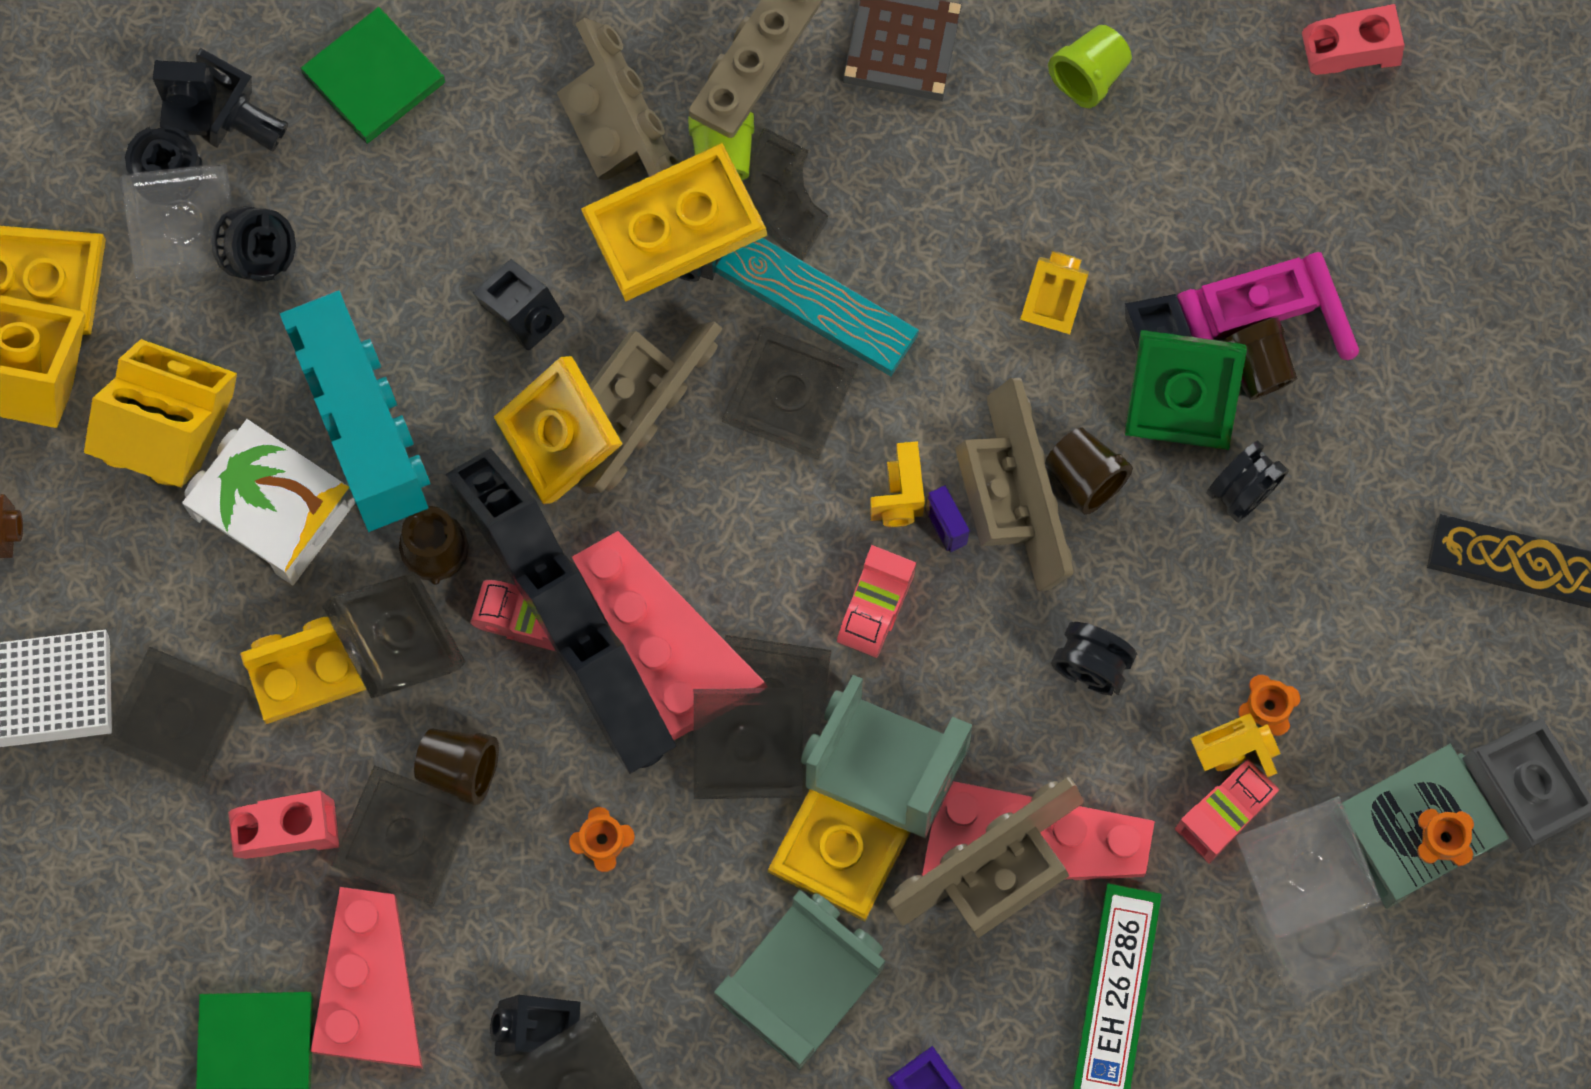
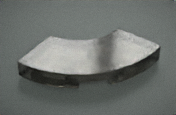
M764 127L756 143L751 164V188L754 204L772 238L788 253L804 261L828 221V215L812 202L804 187L803 170L808 159L809 150Z

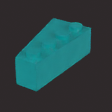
M340 290L279 313L368 532L428 509L429 507L421 488L431 483L419 454L410 458L407 455L405 448L414 445L408 427L402 415L395 418L391 416L389 409L398 406L386 376L376 380L373 371L382 368L370 338L360 341Z

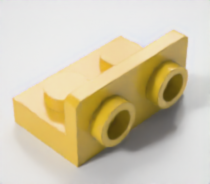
M321 617L312 620L302 627V632L284 638L279 634L262 637L251 644L252 649L240 653L243 665L249 673L262 717L266 724L369 689L351 632L344 618L334 620L333 617Z

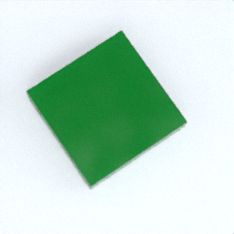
M377 7L300 67L306 79L367 144L445 83L444 75L380 7Z
M1141 330L1125 423V435L1229 450L1247 352L1246 345Z
M313 993L199 994L196 1089H311Z

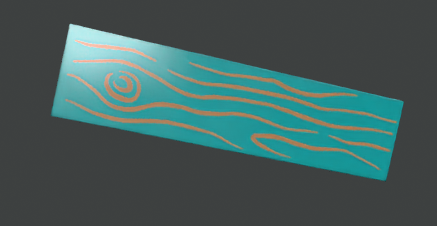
M764 238L723 256L715 267L718 275L890 377L918 337L919 329Z

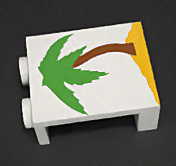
M246 419L239 430H231L222 439L217 449L218 457L206 472H198L192 478L185 490L186 498L182 503L191 518L199 523L202 519L206 520L270 563L275 574L293 586L356 502L349 486Z

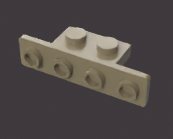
M761 0L750 17L746 16L741 21L734 35L733 43L726 54L721 53L715 60L709 72L708 81L689 108L690 118L728 138L734 137L824 0Z
M587 18L581 19L576 23V26L595 65L558 91L557 95L597 178L603 180L613 178L640 158L649 176L680 163V160L669 151L662 137L665 134L662 122L648 108L641 94L644 91L641 79L633 69L628 67L621 53L623 43L617 32L608 24H601Z
M715 321L697 325L672 360L637 331L628 332L589 385L623 444L585 476L579 485L581 490L586 494L602 493L604 490L608 492L622 480L627 472V466L624 463L635 448L637 450L642 449L652 439L658 429V426L654 423L665 407L667 409L672 408L685 394L688 385L684 381L694 367H702L715 353L718 344L714 340L722 330L720 325Z
M1010 378L987 396V404L997 438L964 440L955 447L980 546L1025 543L1037 590L1048 591L1073 575L1072 555L1069 546L1066 544L1059 519L1058 503L1052 493L1045 467L1044 451L1039 445L1032 419L1030 400L1026 396L1022 379Z
M1071 777L1065 778L1060 783L1054 781L1044 785L1033 795L1032 802L1014 814L1005 813L997 817L988 825L984 835L969 845L960 844L949 850L942 857L940 865L924 876L916 875L901 883L895 890V896L890 898L887 904L902 926L908 924L949 896L977 938H980L1069 877L1066 868L1043 838L1041 832L1084 802Z

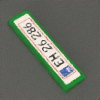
M1114 884L1106 885L1072 1089L1131 1088L1162 896L1160 893Z

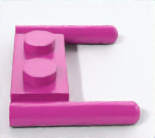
M1322 252L1312 253L1303 259L1295 258L1203 285L1198 290H1186L1177 295L1192 337L1210 340L1216 338L1217 340L1231 336L1251 325L1271 318H1279L1282 321L1312 312L1315 308L1320 307L1339 357L1343 360H1352L1359 354V347Z

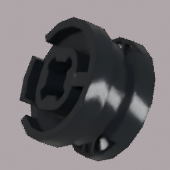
M163 124V128L150 129L149 126L137 133L128 144L125 154L126 170L140 195L150 202L161 205L180 203L191 197L200 186L204 174L202 159L188 133L180 128ZM200 167V175L197 176L196 173ZM193 179L198 180L196 185L190 184ZM185 188H190V189H192V190H191L188 194H186V195H184V193H183V190H184ZM178 192H180L181 198L179 199L176 196Z
M250 206L232 208L221 216L214 227L211 239L213 256L223 271L233 277L260 282L275 280L274 276L281 271L286 272L294 259L296 250L295 232L289 221L279 212L267 208H254ZM227 218L232 221L229 226L226 223ZM223 227L224 233L219 234L220 228ZM218 238H224V246L217 244ZM218 249H222V250H223V253H222L221 256H219ZM228 259L229 263L224 265L223 262Z
M1258 440L1243 450L1220 473L1206 492L1212 499L1223 497L1222 501L1229 507L1227 514L1237 523L1245 519L1277 488L1289 472V469L1280 461L1273 462L1263 452L1265 446Z
M1070 622L1064 634L1068 640L1064 648L1057 649L1051 662L1053 668L1063 677L1075 683L1079 680L1088 684V689L1097 693L1112 696L1114 692L1119 695L1125 682V678L1122 675L1123 671L1131 669L1137 656L1136 650L1128 642L1105 629L1088 623Z

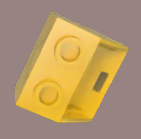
M140 339L118 359L116 377L92 398L84 453L102 459L109 466L127 468L149 476L159 484L174 485L182 488L202 467L233 397L237 373ZM131 398L144 406L157 407L169 415L182 416L189 421H172L165 418L162 414L146 412L137 405L127 404V402Z

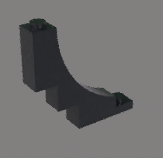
M491 448L446 473L445 475L455 493L469 509L480 532L510 575L553 645L615 756L629 774L639 768H646L657 763L663 757V754L677 746L624 644L606 624L580 572L563 553L534 497Z

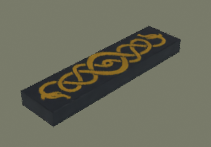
M1440 514L1437 518L1427 568L1591 608V551Z

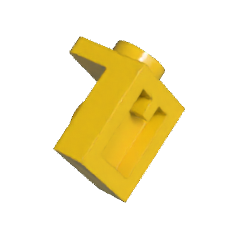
M1052 251L1050 259L1039 257L1020 320L1070 335L1089 271L1080 269L1082 260Z
M918 441L897 443L896 461L887 462L889 492H900V494L870 498L871 521L883 520V525L886 527L907 526L914 523V517L924 516L925 500Z
M1250 713L1190 738L1204 771L1214 767L1217 771L1231 769L1246 759L1245 754L1255 750L1266 776L1270 777L1277 774L1271 759L1281 754L1268 724L1258 728Z

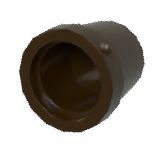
M1271 318L1251 325L1223 340L1225 342L1245 344L1247 347L1241 386L1250 400H1255L1280 390L1297 380L1283 336L1285 331L1279 318Z
M1083 427L1076 428L1064 436L1050 451L1045 461L1047 467L1072 497L1071 501L1084 515L1093 513L1118 493L1129 479L1133 470L1132 465L1121 454L1114 453Z
M428 506V509L408 516L404 520L399 551L403 564L411 574L437 585L440 580L450 578L461 569L467 559L469 545L465 530L456 519L450 517L446 511L439 507Z
M434 728L429 729L424 734L416 753L414 763L415 779L454 795L462 802L478 805L485 799L497 768L499 756L498 740L495 736L483 733H476L474 735Z

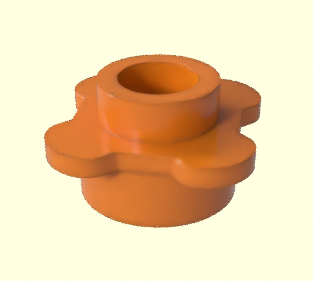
M1257 675L1249 682L1251 693L1247 702L1239 707V717L1250 713L1256 724L1261 726L1268 724L1273 736L1284 735L1290 728L1289 715L1293 708L1297 707L1300 703V694L1293 686H1286L1280 681L1270 680L1266 675ZM1272 701L1274 709H1266L1265 702Z
M596 807L589 811L588 819L581 826L580 832H575L571 835L569 845L575 854H584L594 861L595 868L598 871L609 872L616 867V858L623 848L630 847L634 843L635 835L629 825H620L616 819L610 816L606 808ZM599 835H605L607 837V842L605 844H599L597 842V837Z
M1427 809L1419 816L1418 824L1423 829L1422 844L1418 846L1417 853L1422 861L1432 864L1437 860L1452 861L1456 866H1464L1472 860L1473 850L1469 845L1472 840L1474 822L1469 814L1463 811L1439 814L1435 809ZM1448 833L1451 838L1450 842H1443L1441 834Z

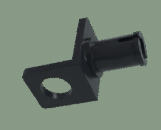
M200 48L196 54V62L207 63L213 81L233 91L210 129L211 145L218 148L226 133L232 132L235 129L266 146L268 150L273 152L279 144L277 139H282L288 128V122L282 121L249 103V96L252 93L251 75Z

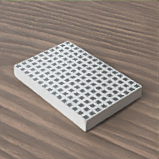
M106 629L0 642V747L112 733L110 639Z

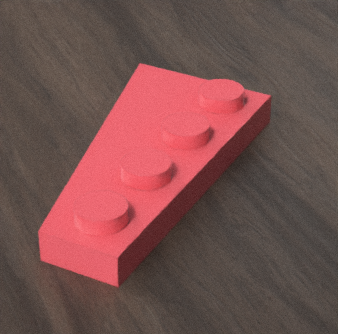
M619 531L572 556L610 628L624 644L673 740L678 739L768 688L759 675Z
M954 781L931 825L922 876L940 865L942 857L949 850L960 844L969 845L986 833L988 825L993 820L1005 813H1016L1032 802V797ZM1079 806L1042 831L1041 835L1066 868L1069 877L1066 879L1089 880L1144 877L1147 871L1155 821Z

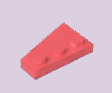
M340 887L311 1047L313 1054L423 1069L398 905L394 894Z

